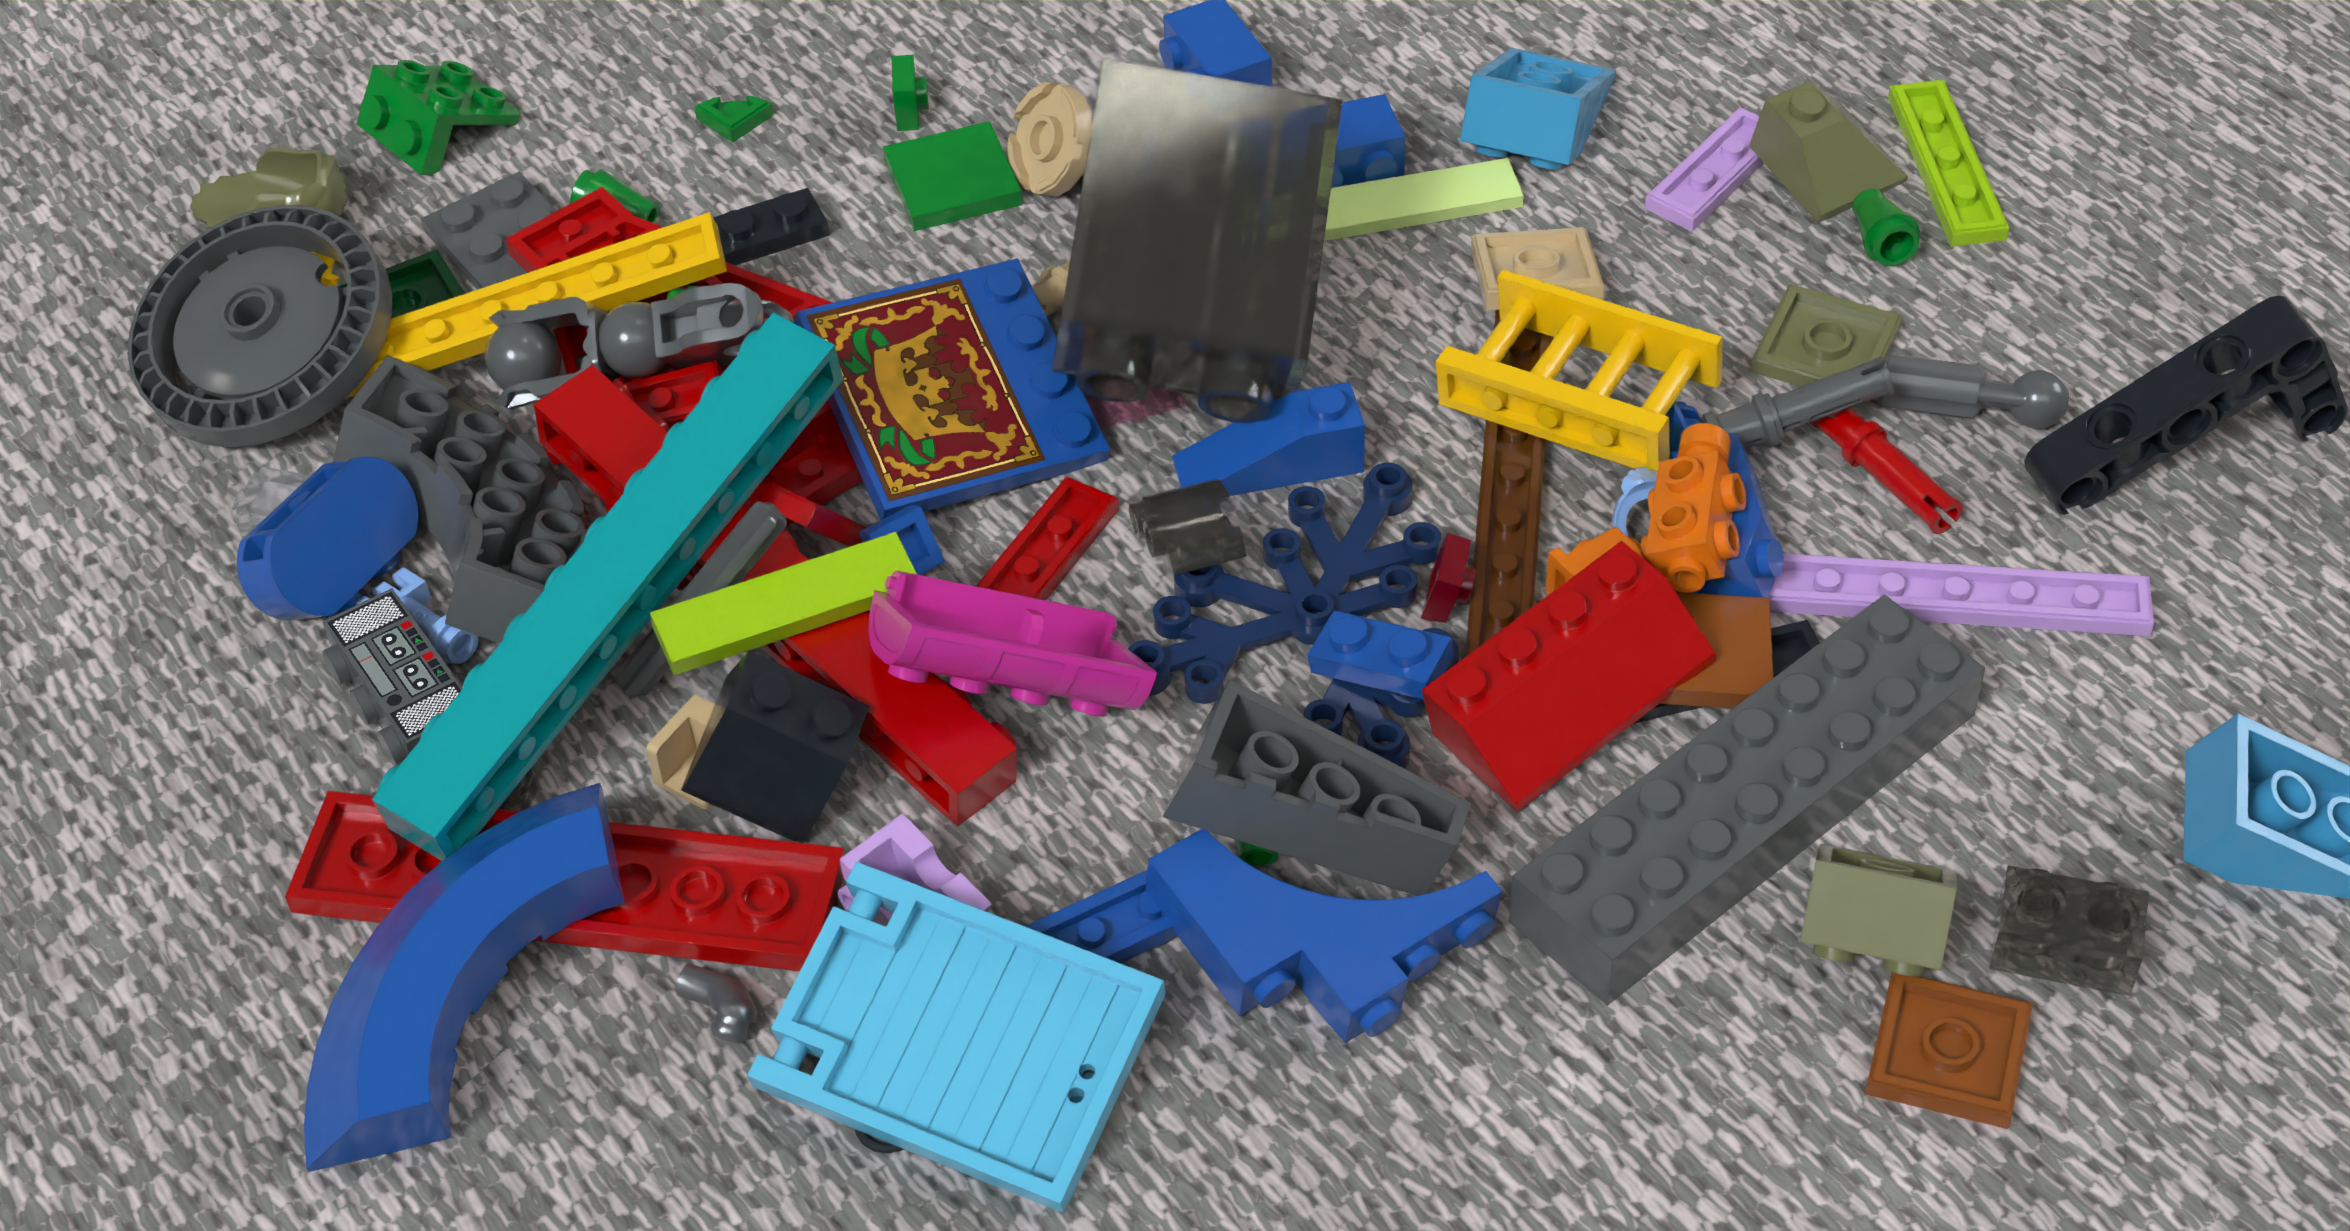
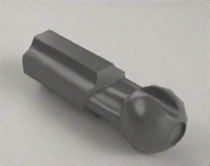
M1888 354L1886 366L1890 373L1895 393L1882 396L1881 406L1968 418H1974L1984 406L2009 409L2021 424L2033 429L2050 427L2059 422L2067 412L2069 401L2068 389L2057 376L2047 371L2036 370L2028 372L2012 383L1988 380L1981 365Z

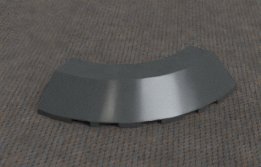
M387 355L345 408L333 462H347L349 459L365 456L376 457L391 463L403 473L409 481L417 500L418 520L436 538L452 568L455 584L445 624L500 644L510 622L517 615L526 613L544 591L545 583L552 571L559 565L566 564L583 544L588 531L582 517L585 506L571 481H560L549 468L550 458L544 448L527 433L519 434L516 437L507 430L504 422L498 417L499 412L486 404L478 410L455 396L457 391L456 385L421 368Z

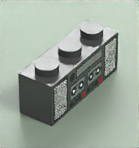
M393 588L323 621L331 647L323 650L322 654L336 682L341 685L350 681L354 689L349 691L350 697L363 722L369 725L377 721L381 726L382 730L377 732L379 741L388 759L395 766L404 761L420 741L426 724L432 717L446 710L460 693L462 686Z

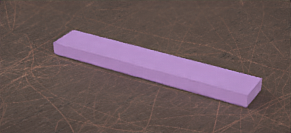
M1783 553V570L1781 575L1776 577L1769 595L1770 612L1855 617L1885 594L1923 622L2151 636L2154 626L2149 576Z

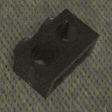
M2008 865L1997 905L1989 969L2131 996L2143 959L2149 892L2123 887L2113 882H2095L2053 874L2043 869H2026Z

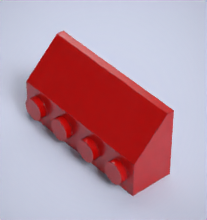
M1620 541L1424 687L1422 694L1432 734L1513 810L1518 812L1673 694V689L1694 678L1715 662L1716 655L1667 578L1623 541Z

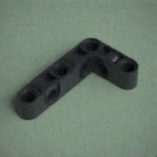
M2279 295L2259 302L2044 437L2027 453L2024 465L2027 472L2059 514L2065 515L2069 513L2066 509L2077 505L2082 509L2091 507L2118 490L2124 483L2161 460L2165 461L2264 396H2266L2303 442L2309 441L2306 437L2308 435L2325 431L2327 434L2335 432L2345 421L2348 407L2337 378V369L2330 358L2325 342L2290 300ZM2230 369H2235L2227 374H2222L2223 372L2228 371ZM2125 437L2123 440L2117 443H2112L2116 439Z

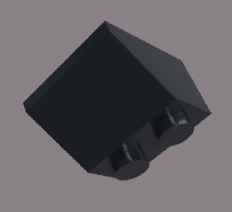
M749 650L724 680L681 791L789 840L804 843L849 763L869 706Z

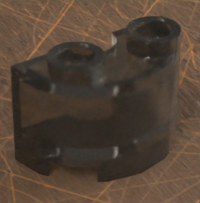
M1214 478L1145 495L1142 501L1129 504L1130 521L1137 540L1145 538L1152 558L1162 556L1164 564L1174 575L1247 557L1240 526L1232 527L1228 517L1223 515L1219 505L1221 502L1228 501L1229 494L1218 479Z

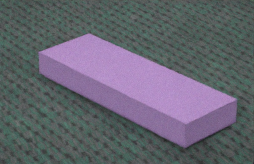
M1741 107L1737 109L1646 196L1645 209L1693 232L1763 164V161L1749 147L1759 116Z

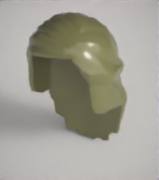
M270 148L266 149L257 159L256 171L240 173L236 176H220L214 183L200 184V192L192 197L190 209L194 212L193 216L195 219L205 223L207 229L239 214L259 208L286 204L310 206L332 212L341 217L348 200L347 185L344 181V175L332 155H328L318 149L290 150Z

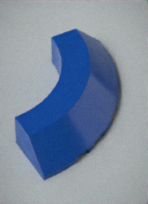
M601 783L553 797L516 813L477 835L441 861L413 886L376 927L352 962L331 1003L316 1044L307 1084L304 1119L306 1169L308 1172L451 1138L449 1103L450 1087L458 1057L455 1047L469 1014L476 1015L489 993L509 971L506 964L538 936L544 941L578 920L599 911L625 904Z

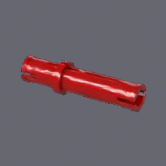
M1852 408L1834 414L1835 418L1828 416L1810 422L1842 448V457L1853 467L1861 465L1872 477L1878 480L1928 525L1933 533L1941 534L1951 528L1935 510L1937 507L1941 508L1955 522L1960 518L1963 512V504L1958 499L1953 498L1902 454L1899 449L1887 440V432L1877 422H1866Z

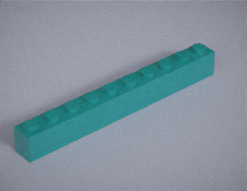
M775 313L771 314L759 330H754L747 335L740 346L738 356L721 376H716L709 381L703 390L700 402L686 419L671 427L664 438L662 448L644 469L637 470L629 478L623 495L606 516L597 518L591 524L583 544L568 562L559 565L552 571L545 583L544 591L526 613L517 615L510 622L505 631L503 641L484 663L477 664L468 673L462 690L443 713H439L430 719L423 729L420 741L401 764L393 766L384 775L379 784L378 792L372 798V801L390 830L441 861L477 836L651 620L650 612L658 610L841 384L843 376L834 344Z

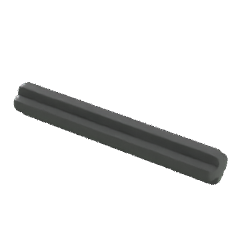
M770 502L754 503L673 604L740 583L786 527V517L778 511L777 506ZM653 628L615 674V682L628 697L635 698L637 695H648L670 668Z

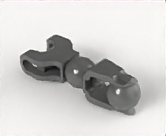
M738 283L691 288L679 293L676 297L651 302V304L646 302H626L611 309L609 313L578 297H568L529 305L525 310H500L489 317L498 328L487 341L484 361L489 376L503 389L496 404L513 410L536 403L591 365H594L611 382L616 380V378H620L621 375L631 378H645L661 371L667 363L677 368H683L717 360L720 366H729L738 356L744 339L752 331L761 328L763 319L775 313L794 324L795 321L788 310L772 301L761 300L757 293ZM578 325L586 327L587 337L584 340L583 349L587 355L582 359L581 369L576 373L557 376L560 373L562 352L557 339L549 329Z

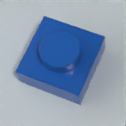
M911 504L859 532L863 542L896 532L917 575H922L945 562L921 506Z

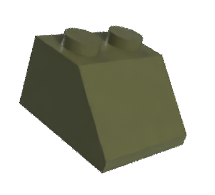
M1820 843L1800 942L1814 944V955L1834 961L1854 962L1856 953L1884 959L1882 968L1897 974L1924 977L1926 968L1941 971L1957 892L1956 870Z

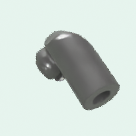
M690 963L683 967L676 984L677 996L709 1006L713 1011L717 1012L710 1026V1031L714 1037L737 1044L744 1042L748 1037L750 1022L756 1023L757 1010L747 987L733 977Z

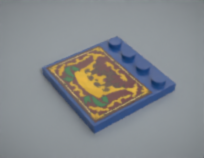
M1018 258L796 311V325L835 345L843 381L827 401L880 520L911 504L921 506L924 512L1074 472L1107 461L1110 448Z

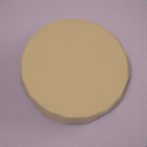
M1043 82L1031 89L1017 106L1014 119H1019L1020 121L1016 134H1009L1007 144L1008 157L1014 176L1024 190H1030L1038 195L1058 197L1069 191L1083 175L1092 149L1094 134L1092 113L1084 95L1073 86Z

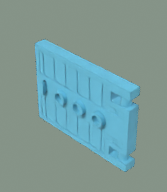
M856 861L846 880L847 887L851 896H854V899L848 911L833 906L771 1027L776 1040L780 1042L773 1058L770 1059L757 1054L747 1074L753 1088L1064 1213L1166 995L1164 980ZM880 907L894 912L886 927L873 922ZM807 1053L820 1058L812 1075L799 1071ZM1086 1070H1093L1095 1074L1088 1072L1082 1077V1073Z

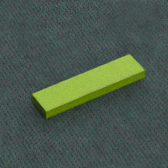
M1935 80L1890 86L1888 100L1950 246L2007 240L2009 233L2008 223L1945 81Z
M893 532L650 612L651 624L673 675H677L869 611L874 591L887 593L888 589L885 587L886 579L888 576H892L894 571L916 575L917 573L897 533Z

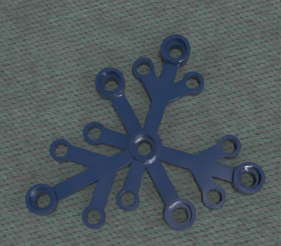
M1389 462L1378 464L1372 468L1363 481L1364 503L1340 544L1325 518V496L1323 492L1315 487L1302 486L1290 493L1288 497L1289 520L1294 525L1301 527L1324 570L1316 587L1313 585L1300 560V537L1296 532L1287 528L1271 530L1263 539L1264 562L1267 566L1276 570L1287 593L1224 573L1222 566L1209 554L1197 552L1184 557L1174 571V591L1176 596L1163 597L1155 603L1153 607L1154 629L1161 637L1166 639L1182 638L1187 641L1162 648L1154 641L1141 640L1133 643L1128 648L1142 661L1151 662L1148 665L1157 671L1149 696L1163 692L1170 685L1173 671L1186 668L1184 679L1187 697L1193 702L1200 704L1212 703L1218 699L1224 689L1223 680L1240 651L1293 636L1301 643L1313 645L1333 611L1359 616L1389 606L1403 608L1411 605L1417 597V575L1411 568L1405 565L1412 563L1424 565L1436 560L1441 549V533L1439 529L1427 522L1413 523L1405 529L1403 540L1368 550L1386 516L1401 514L1411 505L1413 484L1405 470L1400 465ZM1305 505L1313 506V508L1304 509L1300 507ZM1423 541V542H1427V543H1429V544H1427V545H1418V544H1415V543H1416V542ZM1280 547H1284V548H1288L1289 550H1287V551H1277V550H1274V549L1280 548ZM1381 573L1379 583L1343 594L1349 582ZM1400 584L1406 587L1398 589L1391 587V585ZM1221 598L1270 614V616L1229 627L1192 615L1191 607H1207L1216 603ZM1170 615H1176L1180 617L1175 620L1165 619V617ZM1439 628L1422 630L1451 637L1448 632ZM1453 638L1455 656L1447 670L1459 662V647ZM1333 678L1324 697L1306 706L1304 718L1312 722L1318 719L1331 720L1332 722L1329 724L1318 725L1341 736L1343 732V718L1349 709L1361 732L1357 745L1405 769L1410 760V738L1398 723L1384 718L1377 703L1388 706L1397 715L1407 718L1421 715L1425 712L1426 706L1423 699L1415 697L1405 698L1398 693ZM1201 679L1213 681L1209 684L1196 683V681ZM1388 741L1391 742V744L1381 745L1376 742Z

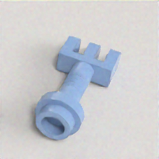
M403 567L392 574V580L400 590H397L387 582H381L373 588L374 597L393 588L446 664L463 663L476 651L478 646L477 635L446 625L447 615L441 617L424 606L426 602L432 599L426 581ZM362 596L355 604L358 605L370 598Z

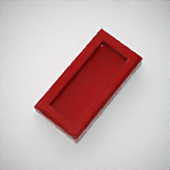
M772 482L770 485L765 484L757 502H770L777 506L778 511L786 518L846 546L851 547L863 543L859 532L867 527Z

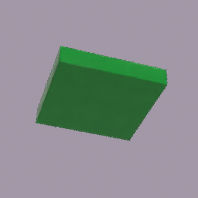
M990 121L883 146L885 163L914 231L1023 205L1022 191Z

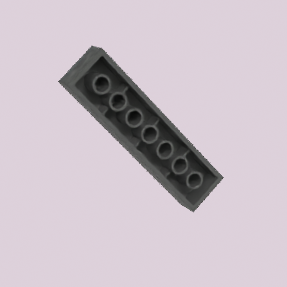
M1884 594L1512 876L1509 923L1608 1006L1975 715L1985 667Z

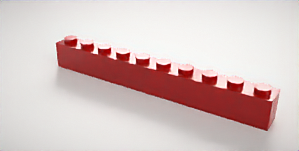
M594 365L589 366L534 403L540 443L610 508L623 495L629 478L637 470L644 469L662 448L664 438L671 429L659 416L650 417L636 404L631 392L619 380L611 382ZM750 498L746 500L685 576L690 582L753 506ZM784 529L741 582L808 561L809 559L799 551L792 536ZM870 610L761 646L780 665L868 705L869 709L858 737L929 803L957 826H960L1016 782L1017 745L1008 730L998 722L993 721L989 723L972 707L968 696L963 690L950 685V681L945 683L935 673L929 672L927 682L925 683L911 682L889 674V664H885L874 653L870 645L868 632Z

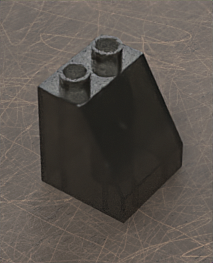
M1103 58L1051 371L1076 375L1075 382L1081 391L1092 397L1112 402L1141 400L1148 395L1149 387L1198 395L1197 404L1203 412L1217 419L1238 423L1257 422L1267 418L1271 413L1273 401L1290 392H1297L1309 356L1343 99Z

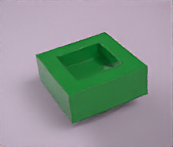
M913 54L891 56L892 92L897 131L919 130L918 110L929 109L926 76L916 77Z

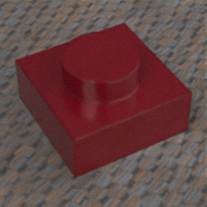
M1447 533L1430 573L1421 619L1446 623L1455 602L1464 605L1467 603L1476 575V568L1466 566L1472 540Z

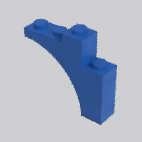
M1203 829L1149 858L1145 891L1161 909V915L1163 917L1166 916L1172 923L1173 931L1238 1016L1243 1015L1258 1005L1268 1008L1279 1003L1297 984L1324 1020L1345 1043L1363 1032L1369 1037H1374L1386 1031L1401 1016V1008L1408 982H1414L1427 975L1438 964L1442 955L1461 944L1463 948L1467 949L1484 940L1496 925L1495 918L1503 892L1488 872L1484 871L1457 885L1414 897L1362 900L1324 895L1279 881L1255 869L1231 853L1209 831Z

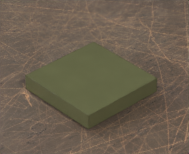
M1789 284L1752 358L1750 372L1802 387L1841 371L1860 366L1880 356L1885 362L1901 328L1903 316Z

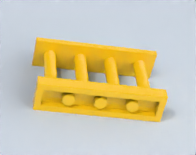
M1502 269L1497 276L1501 321L1477 354H1472L1446 346L1435 361L1439 404L1634 469L1647 467L1649 471L1651 469L1658 471L1659 461L1670 459L1669 417L1665 415L1687 382L1692 380L1714 388H1718L1722 382V337ZM1524 328L1554 337L1530 372L1500 363ZM1578 345L1609 354L1586 389L1555 380ZM1633 362L1664 372L1642 407L1609 398Z

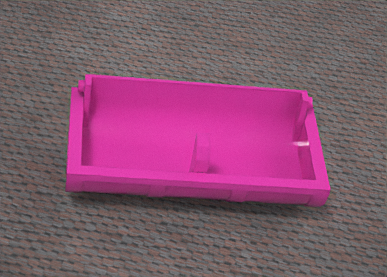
M894 571L892 576L887 577L885 587L888 589L887 593L875 590L873 594L868 630L870 645L874 653L885 664H889L888 673L903 680L925 683L927 682L929 672L951 676L949 684L966 692L987 694L990 684L1011 687L1010 695L1026 703L1045 706L1048 705L1050 695L1070 698L1069 706L1079 712L1104 717L1107 716L1109 706L1134 711L1141 707L1149 696L1156 679L1157 671L1111 637L1112 633H1115L1117 629L1116 616L1111 613L901 571Z

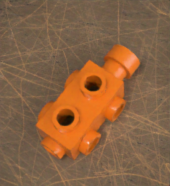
M1697 423L1687 427L1680 437L1678 458L1659 461L1655 489H1651L1648 494V506L1651 515L1648 535H1644L1641 540L1642 558L1660 571L1674 590L1684 593L1700 590L1706 580L1724 577L1727 559L1738 557L1740 552L1739 535L1732 521L1733 512L1745 509V488L1738 473H1731L1727 466L1731 445L1728 433L1721 427L1709 423Z

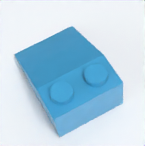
M1510 48L1472 74L1460 141L1475 144V151L1486 156L1507 157L1509 152L1529 156V163L1545 169H1561L1563 164L1569 165L1581 155L1616 77L1617 70Z
M2237 713L2186 750L2183 861L2231 883L2350 899V766Z

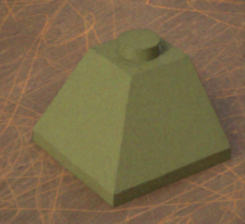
M1808 81L1765 100L1749 147L1817 223L1852 208L1853 201L1857 195L1867 189H1878L1883 193L1907 181L1908 176L1837 99L1813 82Z

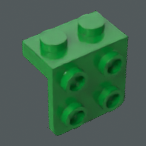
M400 60L397 65H373L356 125L420 175H433L440 171L453 125H516L521 112L506 101L507 97L503 92L486 86L473 76V70L464 64L454 61H443L441 66H424L414 61Z

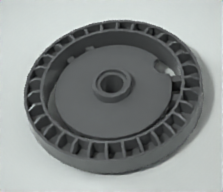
M281 205L259 208L233 216L207 229L183 246L165 263L148 285L136 308L129 331L127 355L131 377L140 396L164 423L187 439L212 446L241 447L258 445L286 437L313 424L337 407L359 385L373 366L385 342L392 315V291L388 273L366 238L351 223L332 212L310 206ZM311 252L331 257L343 264L347 277V287L339 288L338 285L326 286L321 284V277L329 267L323 260ZM174 357L183 374L197 387L193 395L179 389L174 371Z

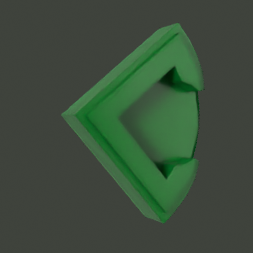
M746 96L747 102L730 101L721 103L720 97H716L694 107L697 120L732 143L774 115L772 103L754 96Z

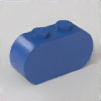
M357 457L349 459L347 462L323 464L240 541L237 552V572L241 586L248 599L266 615L289 621L329 616L331 618L356 605L355 602L361 598L358 591L370 579L381 577L393 569L401 559L398 552L416 534L418 505L409 481L394 465L376 457Z

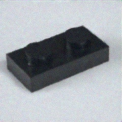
M809 188L786 193L770 200L713 217L718 226L725 262L735 266L830 236L828 221Z

